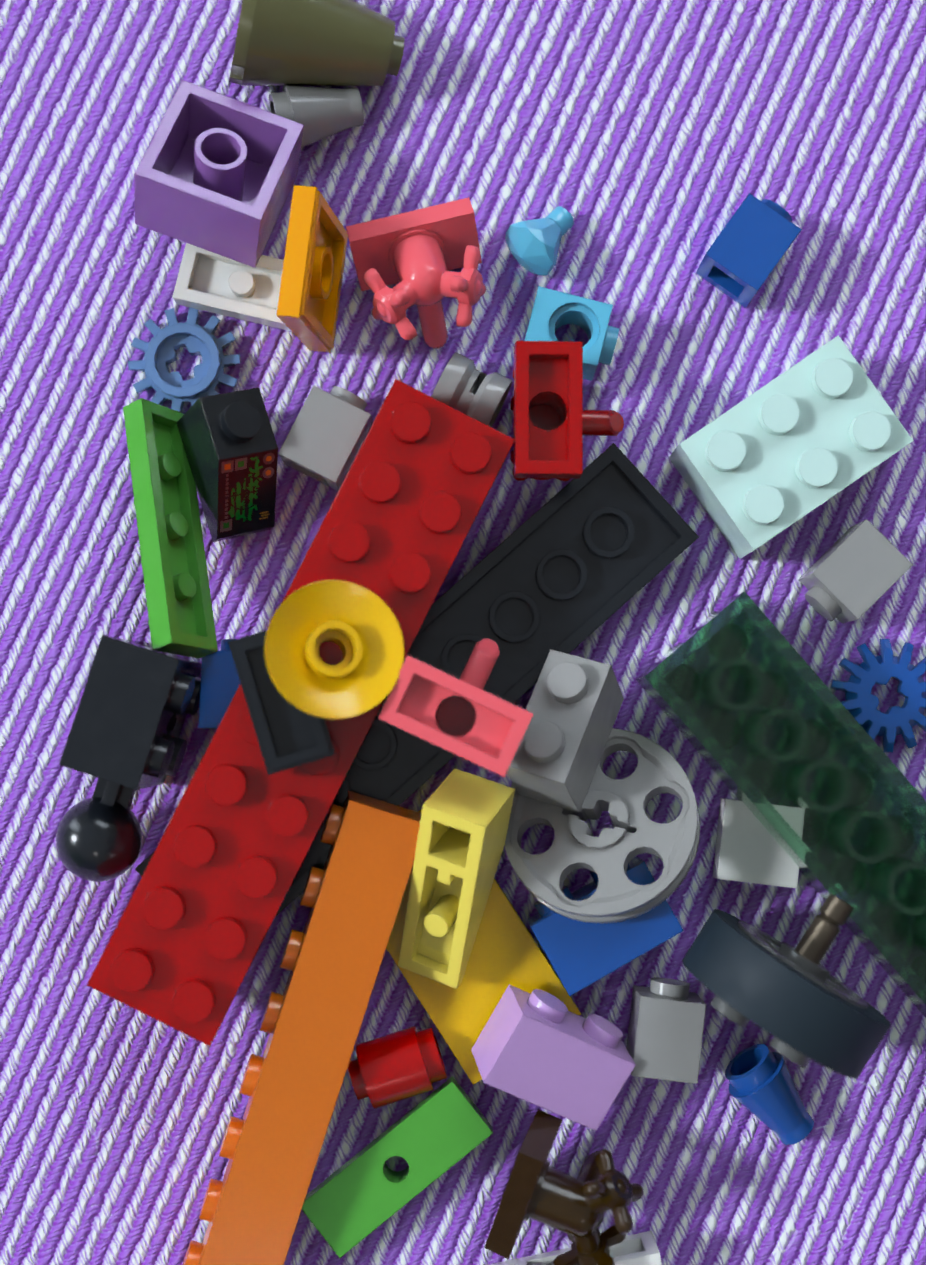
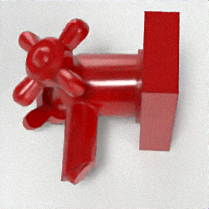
M515 342L513 369L514 397L510 402L511 410L514 411L515 441L514 450L510 452V460L514 464L513 478L517 481H523L527 478L535 480L556 478L565 482L571 478L580 479L583 474V435L617 436L624 428V420L620 413L615 410H583V342Z

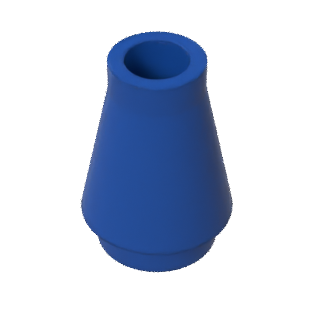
M756 1044L744 1049L730 1061L725 1070V1076L730 1082L729 1093L769 1127L785 1145L796 1144L809 1135L814 1127V1120L807 1112L785 1060L780 1053L771 1052L765 1044Z

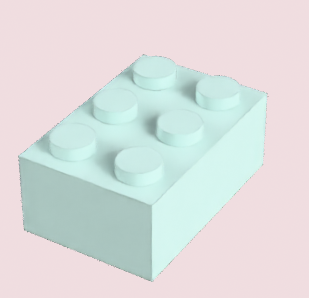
M838 335L681 442L669 459L736 555L741 559L914 440Z

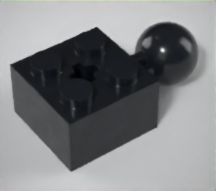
M102 635L59 763L61 766L99 778L93 797L71 807L63 816L57 829V853L63 865L72 874L88 881H107L122 875L137 859L142 844V832L140 824L134 813L130 810L136 790L164 784L167 775L174 777L177 774L187 746V740L179 738L186 715H195L200 706L201 677L199 676L202 663L171 653L154 651L152 647L134 641Z

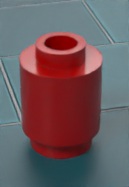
M412 1026L357 1044V1059L349 1061L348 1064L351 1083L357 1099L361 1100L369 1097L374 1109L434 1090V1082L447 1078L442 1055L432 1027L417 1032L416 1027Z

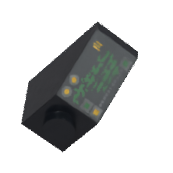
M259 387L200 397L177 421V427L213 542L272 529L275 526L278 447Z

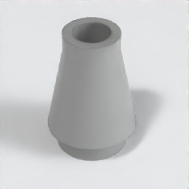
M283 85V92L269 94L271 113L304 125L301 148L346 129L363 126L364 124L363 105L357 87L338 89Z

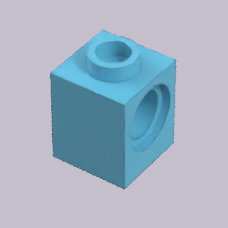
M538 286L524 341H558L555 331L559 327L566 324H574L581 327L586 332L589 340L583 346V379L592 381L598 363L610 365L620 328L608 325L613 305Z

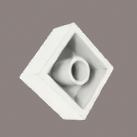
M721 798L712 877L721 880L797 888L805 808Z

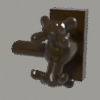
M538 1109L519 1150L484 1248L509 1259L524 1221H528L531 1218L566 1233L569 1240L573 1242L570 1251L554 1259V1265H615L613 1258L610 1256L609 1247L621 1243L625 1239L626 1233L632 1230L633 1220L627 1206L643 1196V1188L637 1183L630 1184L623 1173L615 1170L613 1156L606 1149L596 1151L584 1159L577 1179L551 1167V1161H548V1157L562 1120ZM612 1210L615 1225L600 1233L598 1227L603 1222L604 1213Z

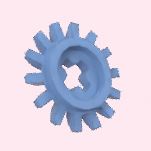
M189 307L187 322L180 323L174 308L165 310L168 326L160 329L151 318L144 323L146 328L153 334L149 343L136 337L132 341L131 346L145 354L143 360L128 361V370L145 372L146 375L145 379L135 383L133 387L137 393L154 389L156 394L150 400L151 402L161 405L169 399L172 401L171 409L181 412L184 402H191L192 406L200 397L218 395V392L214 389L218 383L230 387H236L238 380L223 373L224 367L241 364L240 354L224 355L223 350L236 339L232 332L218 339L214 336L220 319L214 315L211 316L203 327L198 325V309ZM183 347L187 348L191 356H202V364L194 367L193 373L195 377L190 380H184L179 372H169L168 364L177 360L176 350Z

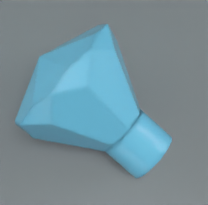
M558 206L545 218L511 224L505 235L508 249L517 262L526 270L536 275L547 276L556 265L561 237L574 225V220L568 210Z

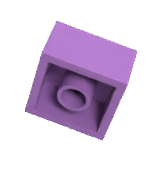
M182 80L134 173L135 224L256 268L297 177L304 125Z

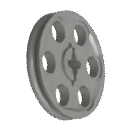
M612 728L579 813L522 796L518 793L514 784L512 783L511 788L515 789L504 845L511 866L527 890L540 903L559 915L587 923H614L635 918L652 910L666 900L679 887L693 864L700 839V816L691 783L680 764L669 752L651 739L640 734ZM617 751H628L638 758V764L634 773L623 779H612L603 773V763L609 755ZM664 793L677 796L682 801L683 808L675 820L660 824L647 817L646 808L653 797ZM602 811H608L613 824L616 826L614 829L603 828L599 837H593L589 825L584 821H587V819L598 820ZM536 824L550 826L555 831V839L552 846L546 852L532 855L522 850L521 838L529 827ZM644 853L654 854L659 857L664 867L658 880L652 884L638 885L628 879L627 867L634 857ZM581 868L595 872L598 876V887L588 899L576 901L564 895L563 882L572 871Z

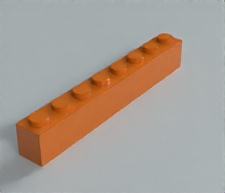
M348 791L343 807L335 804L331 805L320 842L329 844L331 847L323 870L313 866L310 869L300 901V905L310 908L303 932L294 929L290 931L280 963V968L290 971L283 994L272 991L270 993L259 1031L270 1033L263 1057L254 1054L250 1055L239 1091L240 1094L250 1096L243 1119L230 1117L219 1152L220 1157L229 1159L223 1181L213 1178L209 1181L199 1214V1219L208 1221L209 1224L202 1243L190 1241L183 1265H284L414 864L421 819L420 812L352 791Z

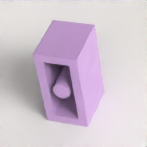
M510 984L471 1049L485 1084L595 1131L599 1128L636 1065L621 1040L623 1033L609 1020L596 1014H589L587 1019L568 1011V1008L561 1000L544 990L534 989L530 994Z

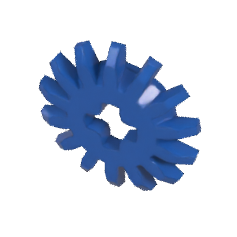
M880 639V655L874 656L865 643L857 646L856 648L863 662L857 665L843 658L838 665L851 674L848 682L832 679L830 685L831 689L845 691L846 701L830 704L832 713L848 710L852 717L841 727V730L847 735L858 727L864 729L865 733L859 745L866 749L869 748L876 736H882L883 753H893L897 735H902L908 749L917 746L912 728L918 725L926 732V717L923 715L926 709V681L922 677L926 672V657L914 666L910 663L914 645L905 642L898 657L893 655L890 639ZM890 678H894L899 682L897 693L905 697L902 707L890 706L886 713H882L877 709L879 698L871 694L872 687L875 684L886 685Z

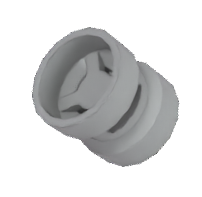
M456 352L447 363L431 397L492 427L507 398L513 380L497 372L487 375L476 369L473 360Z

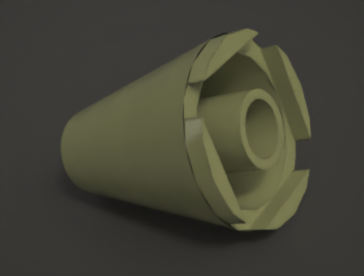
M242 0L229 82L240 84L241 86H382L386 74L398 75L405 38L395 35V21L355 0Z

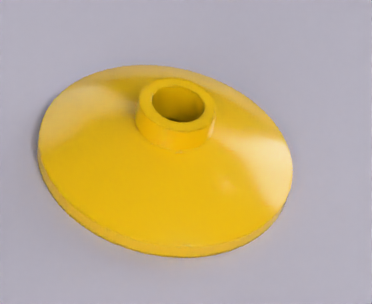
M324 580L301 587L281 603L269 622L265 636L264 654L266 667L273 684L291 705L309 715L336 720L361 715L377 706L387 697L400 676L399 672L404 660V641L395 615L379 596L369 589L352 582ZM332 641L341 648L342 659L339 664L329 665L321 660L319 646L322 642Z

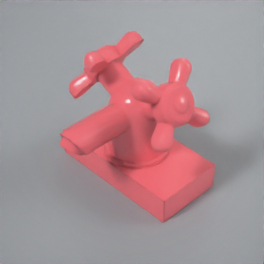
M469 197L346 226L361 291L371 289L374 293L372 316L376 320L395 324L400 336L404 340H412L417 336V331L407 318L406 310L416 304L425 343L429 347L440 348L444 346L448 338L441 300L443 297L457 298L459 302L456 325L458 327H467L471 324L472 306L485 294L486 286L483 284L482 275L477 269L478 264L482 263L475 215ZM458 268H463L461 272L450 271ZM398 283L392 288L387 287V285Z
M482 639L476 642L459 679L407 655L399 672L400 676L389 693L378 718L505 777L534 714L483 690L500 655V651L495 641Z

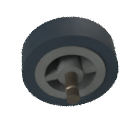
M832 893L829 894L820 909L821 915L815 916L796 948L788 943L778 941L765 932L724 911L714 909L682 960L687 970L715 994L710 1003L714 1009L742 1027H746L749 1021H752L774 1036L769 1044L778 1053L803 1068H806L812 1059L834 1072L857 1079L891 1026V1023L878 1010L819 964L839 933V926L844 925L854 909L853 906Z

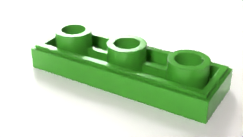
M452 1076L309 1192L305 1197L302 1211L337 1256L341 1258L493 1134V1127ZM393 1156H399L407 1161L408 1167L402 1171H393L387 1166L386 1161Z

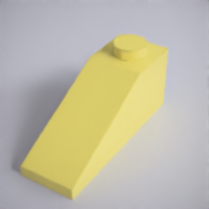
M454 768L423 804L399 955V967L455 989L461 984L504 849L515 793L514 788Z

